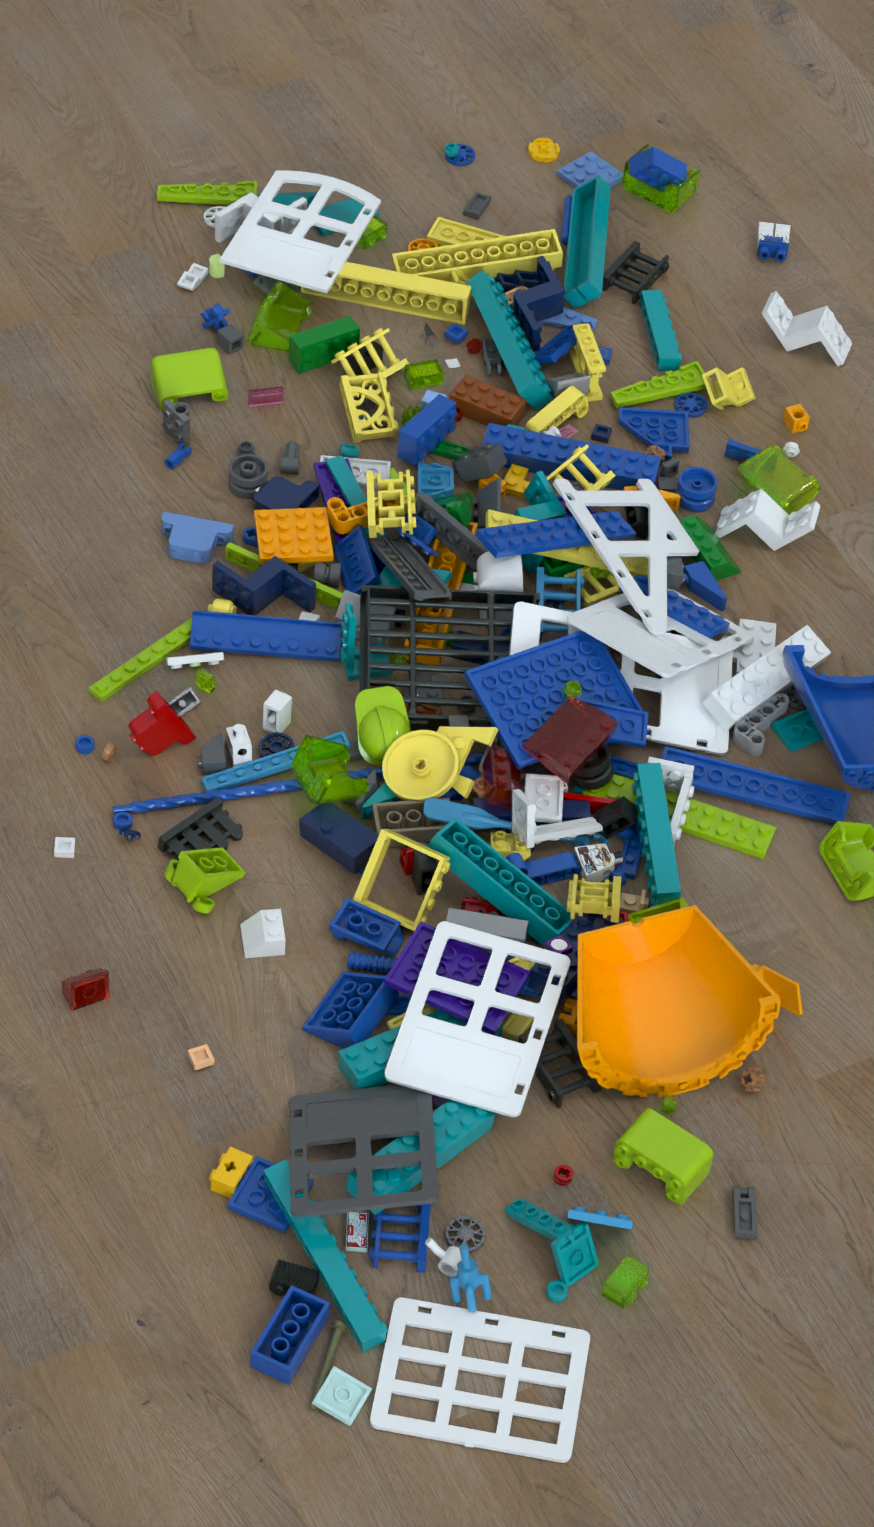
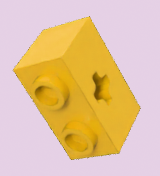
M230 1146L227 1153L221 1155L217 1169H213L209 1176L211 1190L231 1199L252 1164L253 1156Z

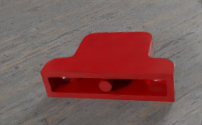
M155 691L148 697V709L128 724V728L132 732L129 734L132 741L139 746L143 753L147 751L151 756L160 754L175 742L186 745L196 739L188 724L158 691Z

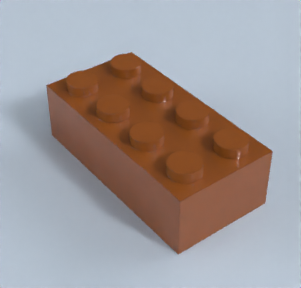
M466 374L449 394V399L457 402V414L488 426V423L517 426L525 416L526 399Z

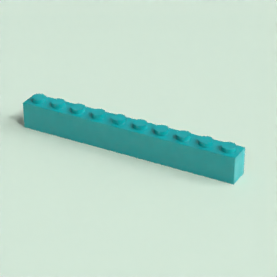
M287 1159L264 1169V1181L285 1218H287L289 1225L313 1267L319 1271L321 1281L362 1353L386 1342L387 1326L383 1320L379 1321L377 1317L378 1312L373 1302H368L364 1286H359L357 1283V1275L352 1267H348L346 1263L347 1258L343 1250H338L334 1234H329L326 1228L328 1226L324 1217H319L318 1215L297 1218L291 1215L290 1165ZM296 1194V1198L303 1197V1194ZM308 1198V1202H315L313 1199Z

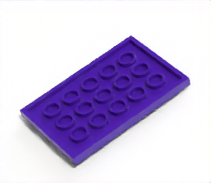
M422 921L419 923L384 980L385 985L412 997L436 930L435 927ZM448 939L436 974L473 986H480L491 953L466 942ZM505 960L495 991L517 998L530 976V971ZM435 990L429 992L425 1002L468 1023L474 1006L473 1001ZM490 1007L481 1030L495 1035L509 1011Z

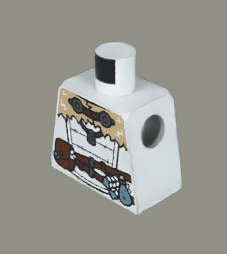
M236 724L226 728L224 745L232 767L252 761V745L245 725Z
M606 844L574 847V855L581 867V877L586 878L585 881L601 882L608 879L609 873L614 871L615 864L623 862L621 852L610 853Z

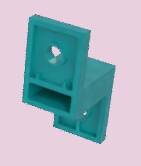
M543 471L536 472L524 491L525 498L531 506L517 509L514 515L537 521L565 517L566 512ZM533 553L521 555L522 565L528 573L535 572L544 558L542 555Z

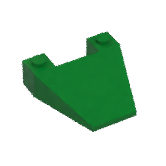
M473 492L434 500L464 527H467L472 517ZM405 510V518H406V516L408 515V510Z

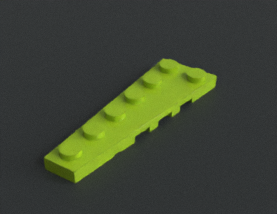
M258 181L237 182L234 185H228L227 182H221V185L205 183L203 186H197L196 184L158 185L157 201L230 205L251 192L257 196Z
M695 361L681 366L677 371L672 372L670 370L663 376L658 377L656 375L649 381H640L610 392V399L617 409L619 407L707 389L702 374L705 372L699 362Z

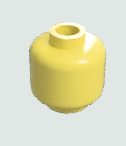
M217 598L212 604H209L208 611L236 614V606L231 600Z

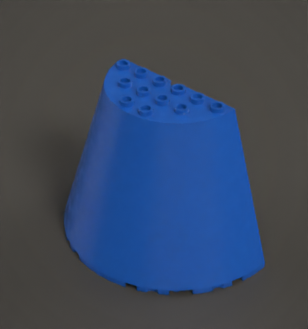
M785 645L782 654L784 667L843 780L852 787L871 790L874 793V675L843 677L826 676L823 673H819L818 676L815 670L808 666L805 667V663L802 660L805 652L804 645Z

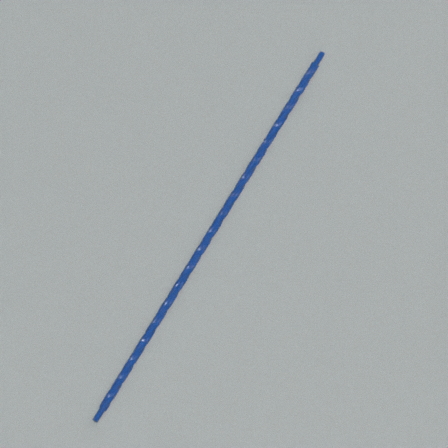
M601 739L594 741L602 743L605 746H614L620 744ZM505 750L501 761L511 759L507 750ZM495 751L488 753L491 758L499 757ZM485 752L469 754L463 767L479 764ZM382 767L326 774L318 777H305L289 781L177 795L170 798L149 799L132 802V804L113 806L112 810L113 814L119 812L140 813L155 809L209 803L217 797L225 801L245 796L253 797L274 792H288L303 788L350 783L352 779L366 780L373 770H376L378 779L384 778Z

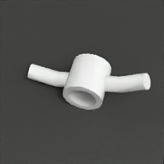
M431 1237L428 1238L425 1244L435 1255L441 1258L438 1264L439 1270L447 1276H457V1264L462 1261L460 1249L450 1246L444 1251Z

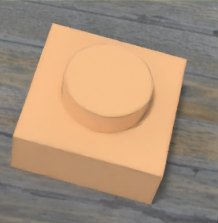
M207 1044L188 1050V1057L194 1070L214 1065L215 1060Z

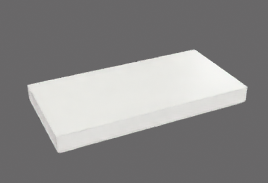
M321 455L320 462H325L327 459L336 456ZM348 458L353 475L360 488H367L366 471H373L374 476H377V473H381V480L390 478L391 461Z

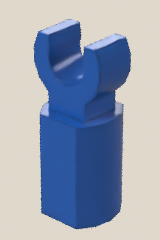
M180 443L178 449L165 459L166 467L173 470L185 457L191 455L192 447L184 449V443Z

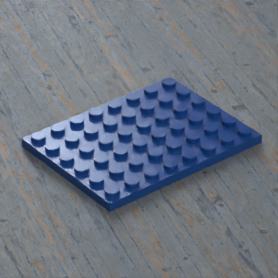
M582 630L475 667L464 673L467 682L492 726L499 729L497 735L517 770L578 748L589 742L599 740L595 737L570 733L573 700L575 697L643 711L604 643Z

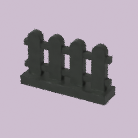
M217 797L161 835L157 847L161 852L167 850L169 855L174 854L177 858L181 851H188L184 847L186 844H189L193 850L223 847L227 850L229 844L227 839L229 837L234 841L242 839V825L240 823L236 825L228 817L229 812L222 810L223 801ZM218 824L225 833L221 834L214 825ZM203 834L211 843L207 845L199 835Z

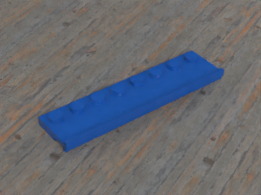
M193 610L190 649L339 662L341 623Z

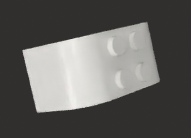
M489 551L482 554L477 560V572H473L474 583H477V585H474V591L523 592L521 555L494 558ZM479 610L480 619H487L486 610ZM495 611V619L512 620L513 612Z

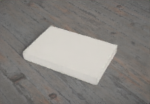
M526 773L524 794L536 805L535 822H562L564 776Z

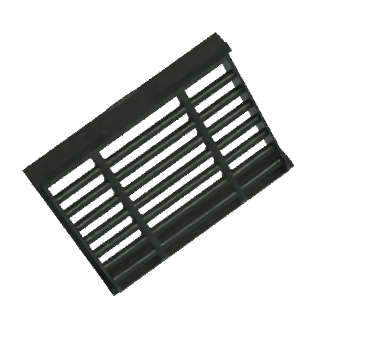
M362 585L360 596L359 693L370 689V686L407 687L409 689V696L402 697L404 704L409 705V714L407 715L411 731L431 730L437 732L439 727H447L448 716L419 715L416 712V705L482 706L478 699L416 697L417 688L472 690L469 683L416 680V672L464 674L465 671L475 667L416 664V656L486 658L488 663L495 661L499 656H509V652L495 651V643H510L511 636L495 635V627H512V620L495 619V611L513 612L517 602L539 605L540 593L450 590L452 593L451 600L447 597L425 598V600L419 601L415 600L404 587ZM370 605L408 607L409 615L370 614ZM416 608L486 610L487 619L416 616ZM370 621L408 623L409 631L370 630ZM416 624L486 626L488 635L416 632ZM370 637L408 639L409 647L370 646ZM416 640L486 642L488 644V651L416 648ZM370 653L408 655L409 664L370 662ZM370 669L408 671L409 680L370 678ZM468 717L469 727H493L487 717Z

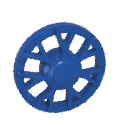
M456 144L460 149L458 155L454 157L455 159L452 160L450 159L452 157H448L445 154L446 160L456 166L469 165L475 159L473 148L464 144Z
M687 392L676 398L675 409L676 411L686 409L688 417H697L706 411L707 402L701 395Z

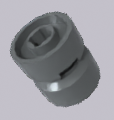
M315 562V581L321 584L327 582L329 586H340L341 563L331 562L330 565H327L326 562Z

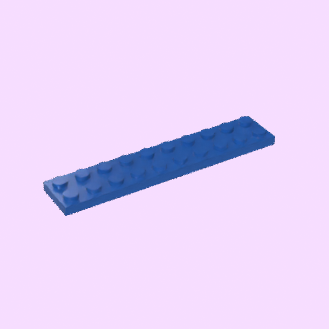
M616 510L591 514L609 541L634 539L636 532ZM574 516L477 529L475 534L494 558L592 545Z
M668 746L664 748L661 759L694 766L692 786L696 790L834 825L837 821L844 822L851 795L849 792Z

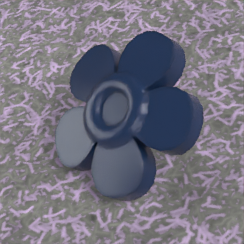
M124 829L119 831L120 835L128 837V841H131L132 837L141 838V832Z

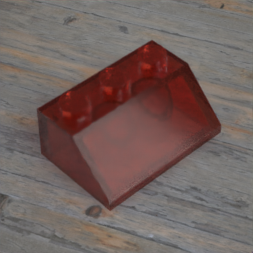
M491 747L483 762L485 803L512 809V790L520 789L522 791L520 769L517 770L507 751Z

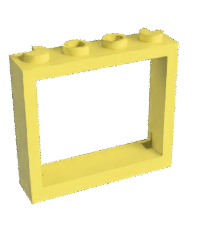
M381 829L353 900L400 921V925L415 931L421 921L424 923L428 921V918H426L427 914L434 907L435 894L442 887L443 881L441 880L450 868L449 860L451 857L392 830ZM391 839L439 860L415 921L368 900Z

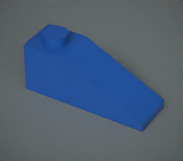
M701 561L685 565L683 573L686 575L684 584H686L689 591L718 610L725 611L727 597L705 562Z

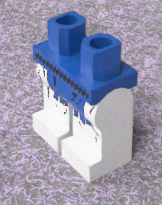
M759 222L757 256L764 260L773 257L777 261L783 262L787 258L791 225L776 224L773 238L774 223Z

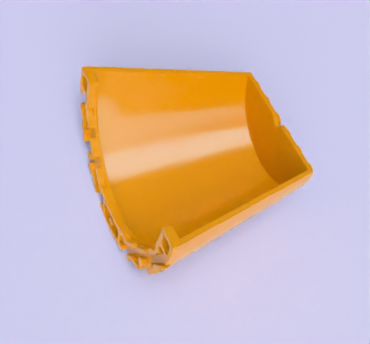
M696 905L644 917L637 924L629 921L578 934L577 1049L582 1065L587 1070L588 1075L591 1078H595L597 1083L606 1089L614 1088L622 1091L623 1095H639L644 1098H648V1094H657L658 1097H665L699 1089L709 1085L710 1079L718 1075L721 1079L728 1075L731 1070L743 1065L742 1060H745L747 1055L753 1050L758 1051L767 1040L766 1036L774 1029L773 1021L778 1019L781 999L779 995Z

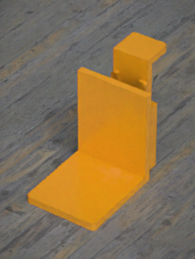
M754 963L752 967L779 995L781 999L780 1006L801 1016L803 1012L799 984L764 965L759 966Z

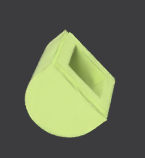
M214 254L209 258V274L214 278H222L225 274V264L219 263L221 258L219 254Z

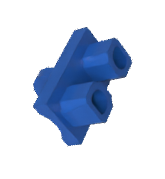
M217 303L200 314L205 320L202 324L203 328L205 329L214 324L215 330L218 331L228 326L227 321L223 317L231 313L230 309L223 310L221 305Z

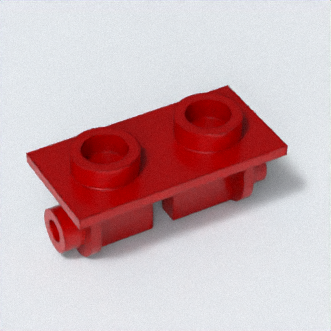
M476 897L462 899L461 906L465 907H461V910L477 913L483 911V914H490L492 911H495L501 916V911L497 910L488 900H478Z

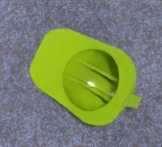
M391 686L363 690L357 695L355 700L358 748L361 756L373 765H381L390 745L402 735L411 732L403 697L397 689Z

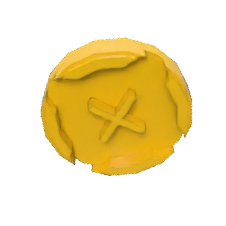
M537 138L534 142L529 143L528 154L533 160L546 163L552 162L559 157L560 147L557 143H553L551 139Z

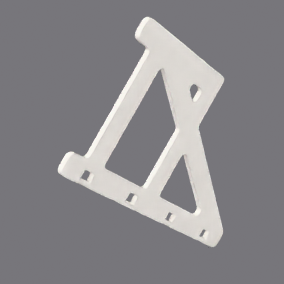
M555 479L553 486L566 502L565 504L610 573L616 578V582L635 611L641 616L649 632L653 635H664L667 631V556H697L699 550L656 486L649 479H638L636 485L640 491H577L567 479ZM586 506L647 507L648 541H609ZM667 534H669L673 538V540H669L667 538ZM620 557H646L648 559V596L643 594Z

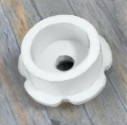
M787 442L782 449L787 457H795L800 452L798 444L794 442Z

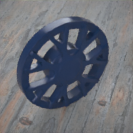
M270 733L260 741L259 752L262 757L295 747V743L290 736L284 733ZM274 737H280V740H274ZM266 740L270 742L269 746L264 743ZM286 740H288V741L290 742V743H288L287 745H284V743H283V742H285ZM263 750H269L270 752L264 753Z

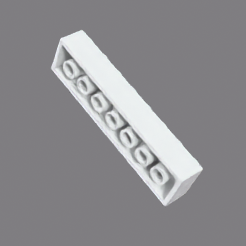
M808 625L715 689L702 702L725 731L731 729L739 720L773 695L781 693L793 684L783 664L782 654L785 645H804L805 652L802 660L805 663V667L808 666L811 669L816 668L830 655L831 651Z

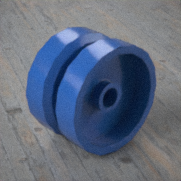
M690 467L683 470L679 475L676 494L680 495L679 505L684 509L696 512L709 509L714 503L717 488L715 474L703 467Z

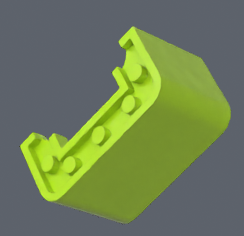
M647 1108L616 1141L612 1161L618 1167L626 1169L630 1168L634 1161L637 1166L643 1167L652 1173L654 1177L666 1182L665 1192L667 1198L682 1206L710 1173L714 1155L712 1149L706 1143L653 1109Z

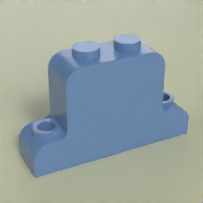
M163 512L162 533L170 536L168 553L172 558L207 564L211 561L216 546H226L229 542L232 543L233 524Z

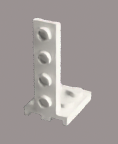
M649 757L648 763H661L665 790L679 795L670 824L673 844L675 846L676 840L681 838L682 829L680 826L685 824L686 814L684 812L689 811L690 800L688 799L689 797L692 798L694 793V786H692L694 766Z
M520 789L512 790V834L517 833L518 840L526 842V848H532L534 844H539L542 841H557L564 837L575 838L578 835H592L595 832L603 831L602 825L597 823L594 817L536 826L535 814L537 813L535 803Z

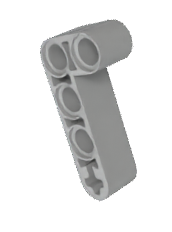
M777 693L735 724L733 742L749 755L754 757L760 756L763 753L766 739L763 732L770 728L772 722L780 720L786 715L789 703L788 696Z

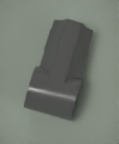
M290 441L285 444L280 472L298 474L300 445L296 441Z

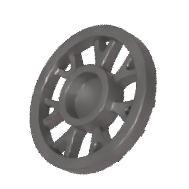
M468 1216L454 1218L448 1223L445 1238L449 1246L458 1248L459 1246L455 1245L457 1240L462 1244L472 1242L474 1247L468 1248L469 1253L477 1251L483 1245L485 1229L478 1220ZM463 1221L470 1222V1225L464 1226ZM455 1223L460 1226L458 1229L453 1226ZM477 1226L479 1230L473 1231L472 1227ZM449 1233H457L456 1236L449 1237ZM474 1235L481 1236V1241L473 1238Z

